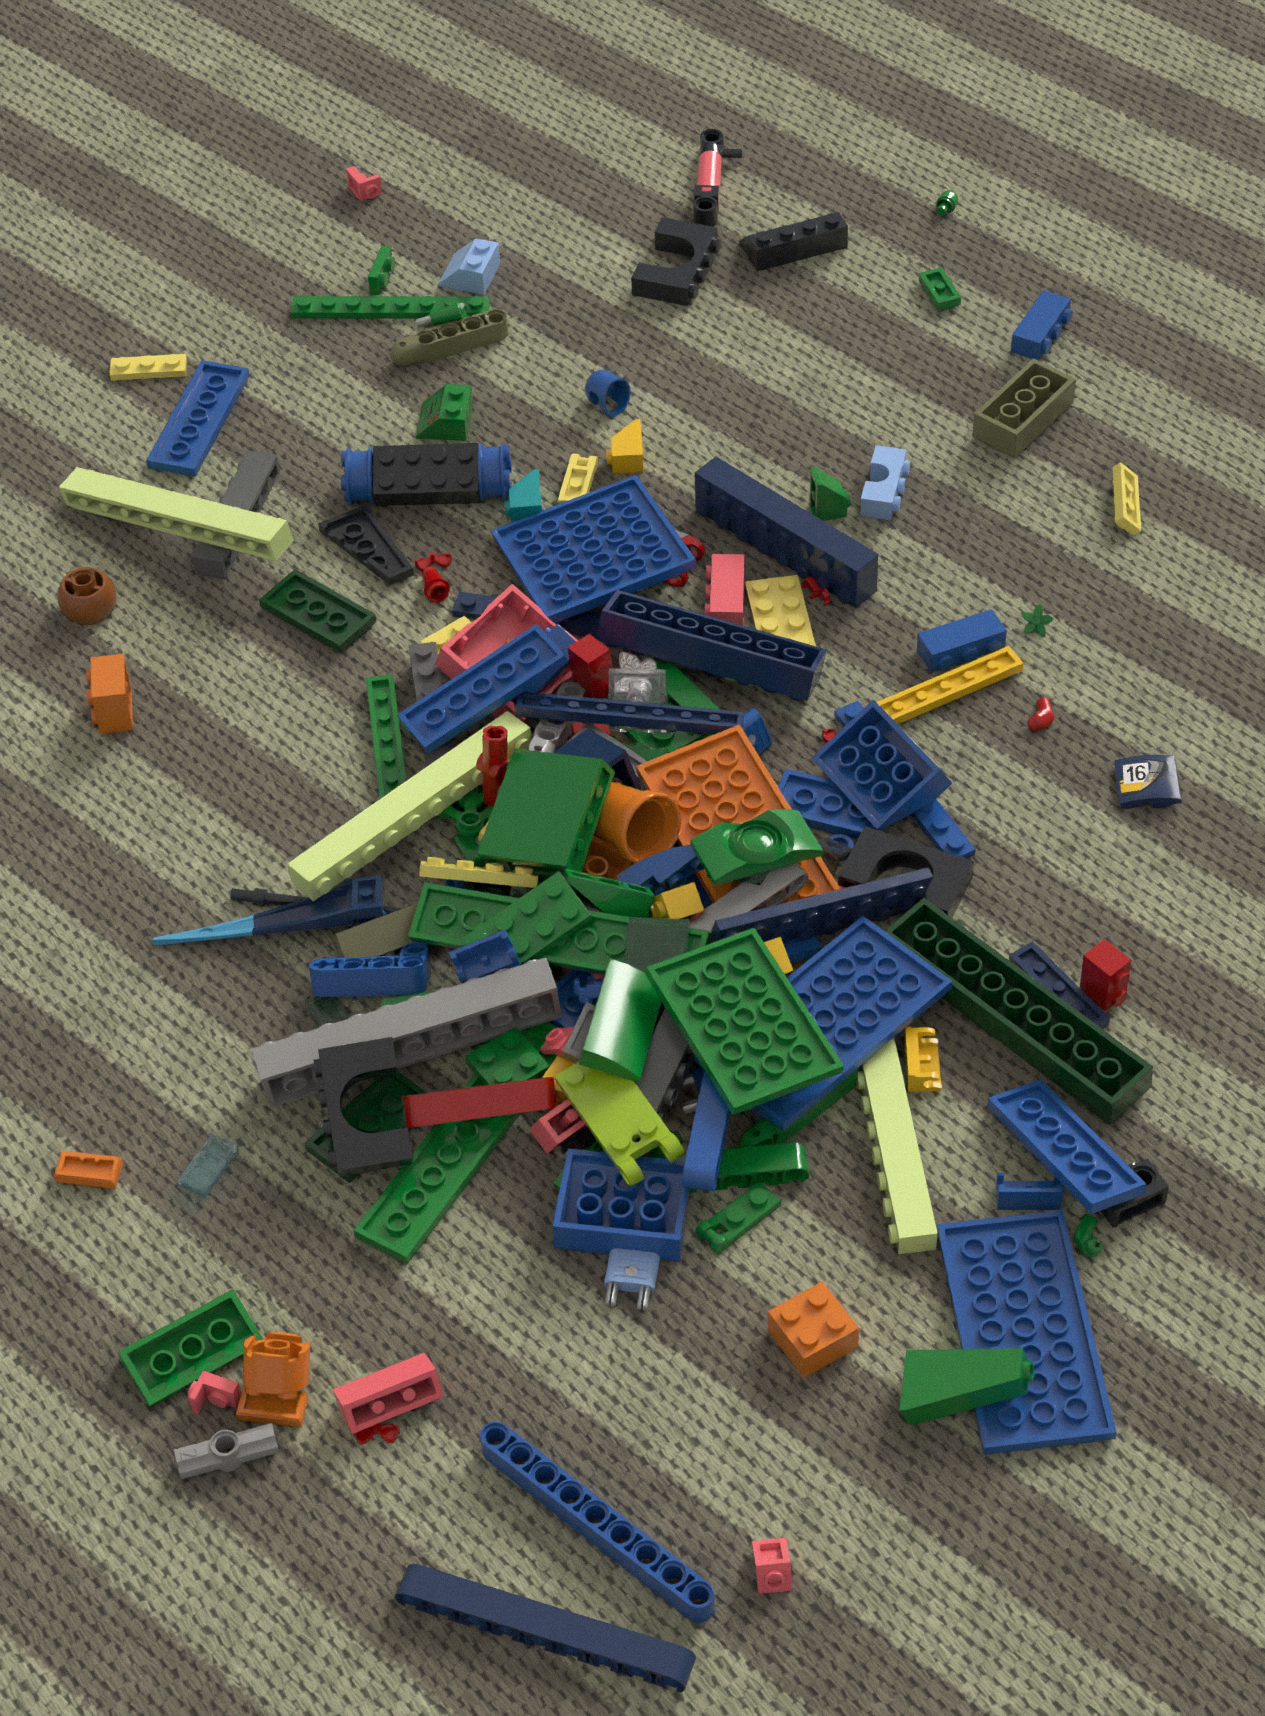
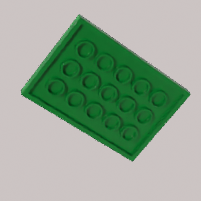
M755 928L646 967L645 975L732 1115L843 1073L844 1064Z

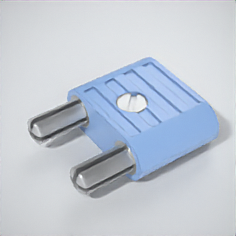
M612 1249L609 1253L604 1287L607 1289L605 1305L609 1307L610 1299L611 1307L616 1305L618 1290L638 1292L637 1309L641 1310L643 1302V1311L647 1310L650 1294H653L655 1291L660 1262L659 1255L646 1251Z

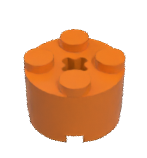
M284 1332L266 1333V1338L256 1340V1335L247 1338L244 1342L243 1384L246 1386L245 1392L254 1396L267 1393L277 1394L282 1399L296 1398L297 1391L304 1389L309 1383L310 1343L307 1341L303 1344L301 1336Z

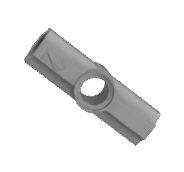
M272 1423L237 1433L231 1430H221L216 1432L211 1440L178 1448L174 1452L180 1477L185 1479L218 1469L230 1472L236 1470L243 1462L279 1453ZM226 1449H232V1450H231L230 1452H228V1453H221L222 1451H224V1450H226Z

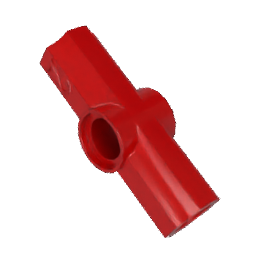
M490 725L483 729V752L479 755L476 762L477 769L483 773V802L489 807L495 805L498 790L502 785L509 762L508 730L503 726Z

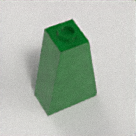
M1023 1348L906 1350L899 1410L907 1424L915 1425L1028 1394V1382L1033 1381L1034 1378L1033 1362L1028 1360Z

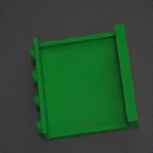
M514 749L512 757L507 764V771L502 785L499 787L494 808L489 815L488 825L480 841L477 854L487 863H496L498 860L561 869L562 871H564V868L581 872L615 771L603 759Z

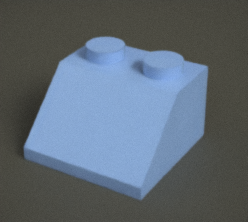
M474 239L454 253L438 286L484 295L500 266L499 243L481 239Z

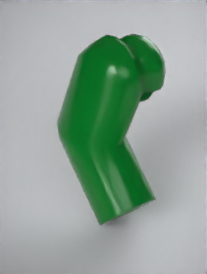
M1090 1214L1083 1215L1073 1235V1240L1082 1255L1096 1257L1102 1251L1103 1245L1101 1241L1096 1242L1097 1237L1092 1236L1098 1221Z

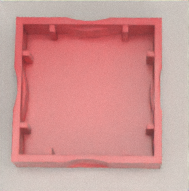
M511 584L487 606L479 618L467 624L441 647L434 665L450 679H453L505 645L507 639L516 638L535 624L543 631L547 627L552 629L556 624L544 614L541 608ZM568 633L576 642L578 641L570 633ZM570 664L541 693L556 695L563 683L573 682ZM510 700L491 712V714L498 718L506 711H509L515 716L516 704ZM515 716L527 726L534 720Z

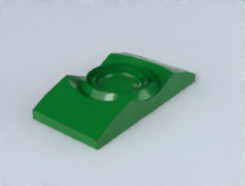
M790 809L767 810L756 818L739 824L722 822L690 841V846L714 886L823 856V849L800 812Z

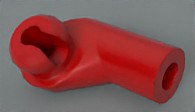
M1046 697L1036 701L1038 712L1034 713V716L1027 720L1028 727L1033 732L1047 728L1054 721L1050 700Z

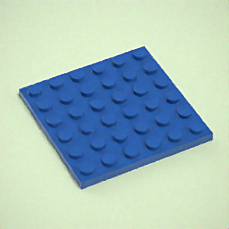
M637 475L491 530L495 543L531 601L541 608L553 623L561 622L564 619L608 603L616 590L633 594L641 589L659 584L664 580L697 568L696 559Z

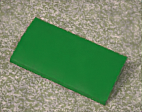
M610 959L579 1065L636 1082L640 1081L662 1002L644 972L625 963Z
M232 1289L118 1351L120 1363L148 1406L152 1407L190 1386L194 1381H198L202 1371L214 1373L244 1356V1342L247 1338L256 1335V1340H261L263 1337Z

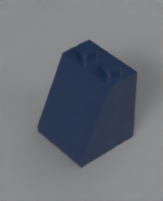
M586 729L554 752L556 754L603 759L615 771L612 782H618L625 786L642 790L627 751L589 729Z

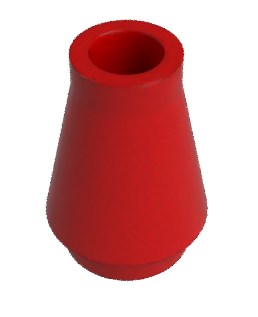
M426 567L421 573L424 595L428 600L440 603L448 597L450 585L434 567Z

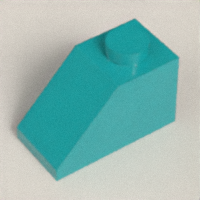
M539 469L532 470L509 489V500H504L505 516H511V522L542 511Z

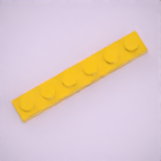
M1007 646L880 700L877 703L897 724H900L1023 671L1024 663Z

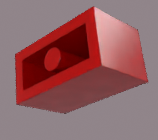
M588 634L567 647L573 682L578 683L585 689V697L604 699L611 694V688L615 684L611 653L609 648Z
M1104 939L1083 955L1079 988L1105 1012L1112 1006H1120L1128 995L1127 987L1130 979L1131 959Z

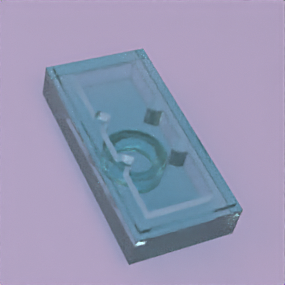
M211 1134L178 1179L179 1186L206 1198L239 1152L238 1145Z

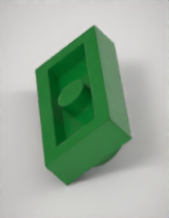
M381 245L369 272L370 294L380 295L382 288L388 285V274L393 272L395 268V257H392L391 246Z
M942 267L919 273V282L937 311L961 305V296Z

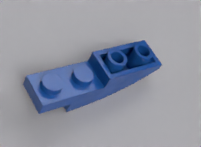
M685 845L649 856L618 874L617 877L623 882L648 887L654 894L656 888L660 885L665 891L681 887L688 877L695 872L704 870L692 847Z

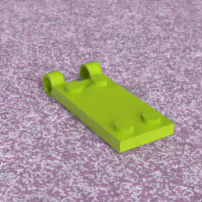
M579 1062L554 1076L558 1086L629 1187L644 1179L643 1173L635 1159L659 1146L670 1163L685 1155L684 1149L677 1137L669 1131L633 1080L581 1066ZM638 1138H641L639 1142H633Z

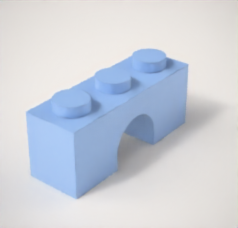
M875 446L871 460V481H866L861 496L860 516L892 520L893 513L899 512L901 496H898V494H904L906 479L903 476L908 477L910 471V461L906 460V449Z

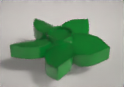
M1040 604L1035 607L1033 614L1030 612L1021 613L1024 620L1029 622L1025 626L1024 633H1031L1036 628L1038 634L1045 636L1046 629L1044 625L1051 623L1054 619L1049 615H1043V609Z

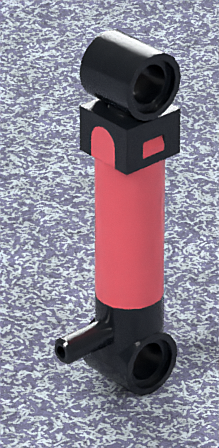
M706 129L700 135L698 173L693 203L694 223L714 227L718 222L723 158H742V149L724 148V135L718 129Z

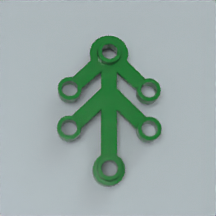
M477 787L465 794L463 798L454 802L464 808L465 812L461 813L450 805L436 816L438 818L448 817L456 822V830L461 835L467 837L479 835L494 806H490L480 813L476 812L485 803L483 802V792L477 795Z

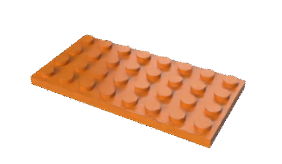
M740 724L636 766V773L646 790L666 793L676 801L681 814V828L677 839L679 846L690 845V841L722 822L739 824L750 821L767 810H792ZM821 856L798 862L808 873L809 879L802 889L781 904L840 889ZM705 869L695 872L712 903L752 877L748 876L714 886Z

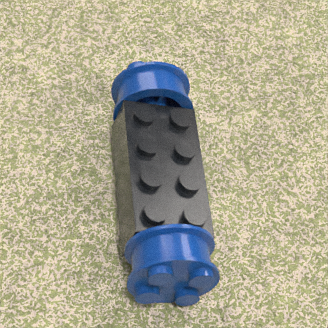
M504 442L498 447H484L482 443H479V445L478 443L373 446L369 447L368 451H352L351 447H347L346 451H341V464L344 467L345 475H341V490L344 491L345 502H348L349 505H353L354 501H370L371 504L376 503V506L481 503V501L485 500V497H502L503 500H507L509 489L512 487V481H510L512 458L510 457V447L505 446Z

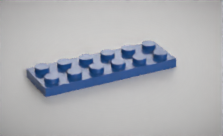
M201 360L146 460L147 468L196 477L250 377L249 368Z
M535 624L397 716L402 725L424 751L429 754L568 663V660L559 647Z
M1041 1079L988 1098V1108L1091 1214L1146 1193V1183Z

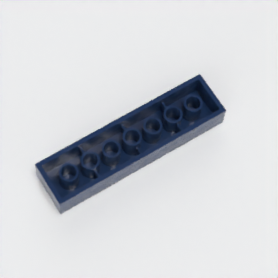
M716 456L695 472V510L702 517L707 516L715 521L720 528L728 529L736 534L741 541H747L754 545L759 552L767 553L775 558L780 565L790 567L801 578H814L821 590L826 588L844 604L848 603L857 608L877 591L878 553Z
M616 590L603 608L597 633V640L604 642L607 646L629 649L632 653L638 655H650L662 662H674L683 665V667L689 670L698 669L709 672L714 677H726L735 680L741 685H754L766 692H778L798 701L809 700L820 680L827 649L620 590Z

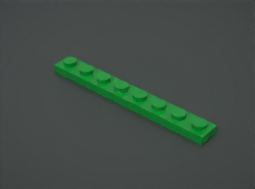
M293 296L291 317L419 319L429 316L431 311L457 303H464L468 316H472L489 310L490 297Z

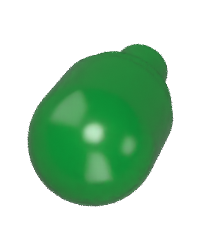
M947 190L940 195L936 203V213L939 216H944L950 206L951 209L948 213L953 212L958 204L957 194Z

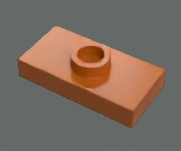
M61 1151L54 1179L56 1183L116 1189L123 1167V1159L116 1156Z
M243 1386L236 1412L237 1420L302 1427L309 1399L308 1393L297 1392V1397L293 1399H282L277 1394L267 1393L254 1396L245 1392L246 1386Z

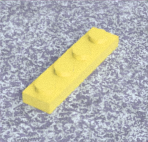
M427 857V862L421 861L419 872L420 877L535 888L538 882V873L532 872L533 868L515 866V870H505L502 864L486 863V868L475 867L474 862L457 860L456 864H446L445 859L437 857Z

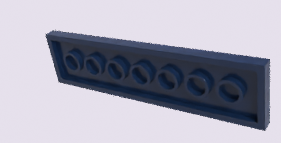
M924 868L715 920L710 933L709 944L755 928L763 942L781 937L783 945H785L788 940L795 938L803 941L821 934H834L841 929L848 928L862 916L871 922L876 920L882 922L892 916L905 914L923 899L933 876L929 868Z

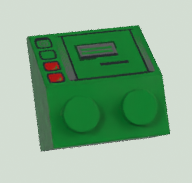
M445 384L423 401L415 436L416 439L467 441L473 410L471 385Z

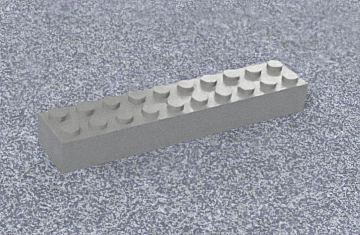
M547 958L533 959L511 969H500L494 974L482 978H471L465 983L453 987H442L436 992L424 996H413L407 1001L395 1005H384L366 1014H355L337 1023H326L308 1032H297L279 1041L265 1042L259 1047L253 1048L252 1052L270 1107L319 1094L318 1090L324 1089L323 1078H316L313 1061L314 1059H319L318 1049L392 1037L397 1069L492 1040L515 1026L520 1031L562 1018L557 986Z

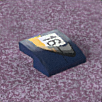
M1141 755L1114 761L1122 809H1130L1151 803L1153 808H1162L1182 802L1174 756Z

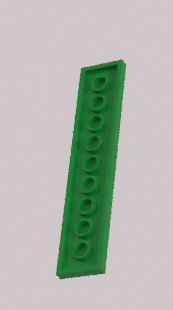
M424 882L408 937L411 941L454 949L464 946L460 941L461 938L519 898ZM588 910L593 917L592 921L538 957L537 960L547 958L548 964L551 966L605 975L609 961L613 959L646 973V967L708 945L711 934L708 930Z
M546 1022L520 1030L524 1037L551 1066L557 1056L555 1054L544 1055L540 1048L545 1043L546 1036L552 1030L559 1027ZM474 1073L464 1088L484 1086V1084ZM521 1113L435 1124L412 1154L413 1164L405 1165L400 1169L353 1230L354 1237L408 1264Z

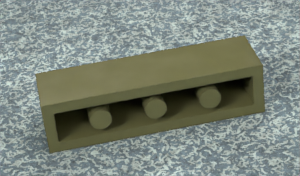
M418 903L335 934L332 939L339 957L398 956L396 950L402 949L408 943L415 942L411 941L408 935Z

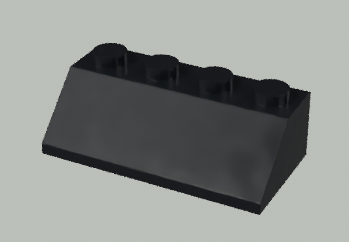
M836 212L748 235L739 240V243L758 272L847 248L848 225L840 213Z

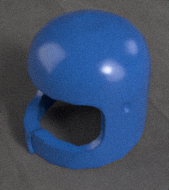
M598 370L587 379L585 394L594 405L599 404L600 409L608 417H616L626 409L629 403L630 385L625 379L609 370ZM606 396H610L612 400L618 403L616 409H607L605 405Z

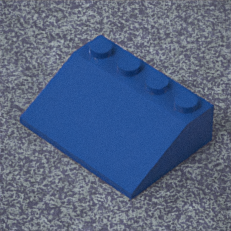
M872 700L811 757L877 830H882L932 803L952 784L939 767L875 700Z
M568 1149L552 1226L554 1248L609 1254L612 1249L619 1248L653 1252L659 1255L660 1260L680 1262L690 1188L682 1187L685 1161L675 1160L670 1163L668 1159L640 1156L635 1161L641 1169L644 1179L629 1187L606 1152Z

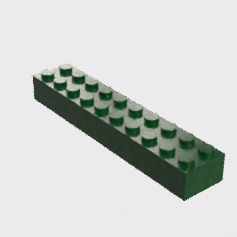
M921 899L885 930L886 933L952 980V989L941 998L1108 1124H1113L1151 1088L1152 1065L927 899Z

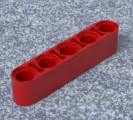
M545 1077L403 1096L406 1128L553 1109L557 1107L554 1077Z

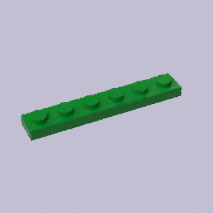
M393 674L366 678L380 799L406 782Z

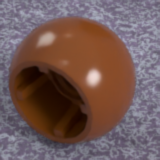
M92 567L78 568L69 572L60 582L57 591L58 605L62 613L70 621L81 625L96 624L105 620L114 610L116 589L112 580L103 571Z

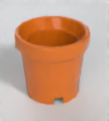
M612 782L594 835L618 848L621 857L636 864L649 856L673 848L681 828L680 809L676 801L666 793L649 790L642 791L618 782Z

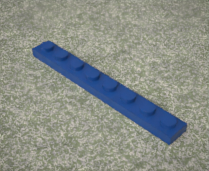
M858 700L834 710V717L844 728L864 707ZM937 799L911 814L938 850L966 859L975 855L976 849Z

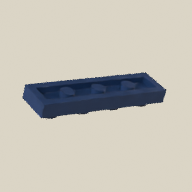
M1033 941L1009 955V961L1100 1028L1104 1029L1109 1026L1110 1017Z

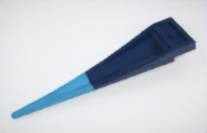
M382 876L353 878L336 885L328 893L323 894L315 901L306 897L233 921L154 937L152 943L154 945H167L354 925L357 919L371 920L375 917L383 916Z

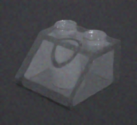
M609 669L608 699L668 705L666 670ZM610 726V731L666 733L665 730L660 729L643 730L637 727Z

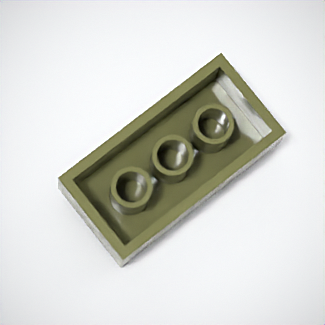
M1033 358L974 413L972 437L1016 458L1074 402L1076 379Z

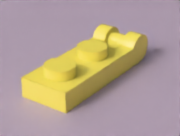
M571 454L558 497V504L589 493L598 466V456L585 458L580 457V454Z

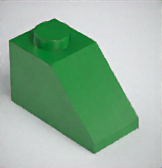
M816 467L810 468L809 505L813 515L823 521L847 517V507L851 506L849 492L844 491L839 480Z

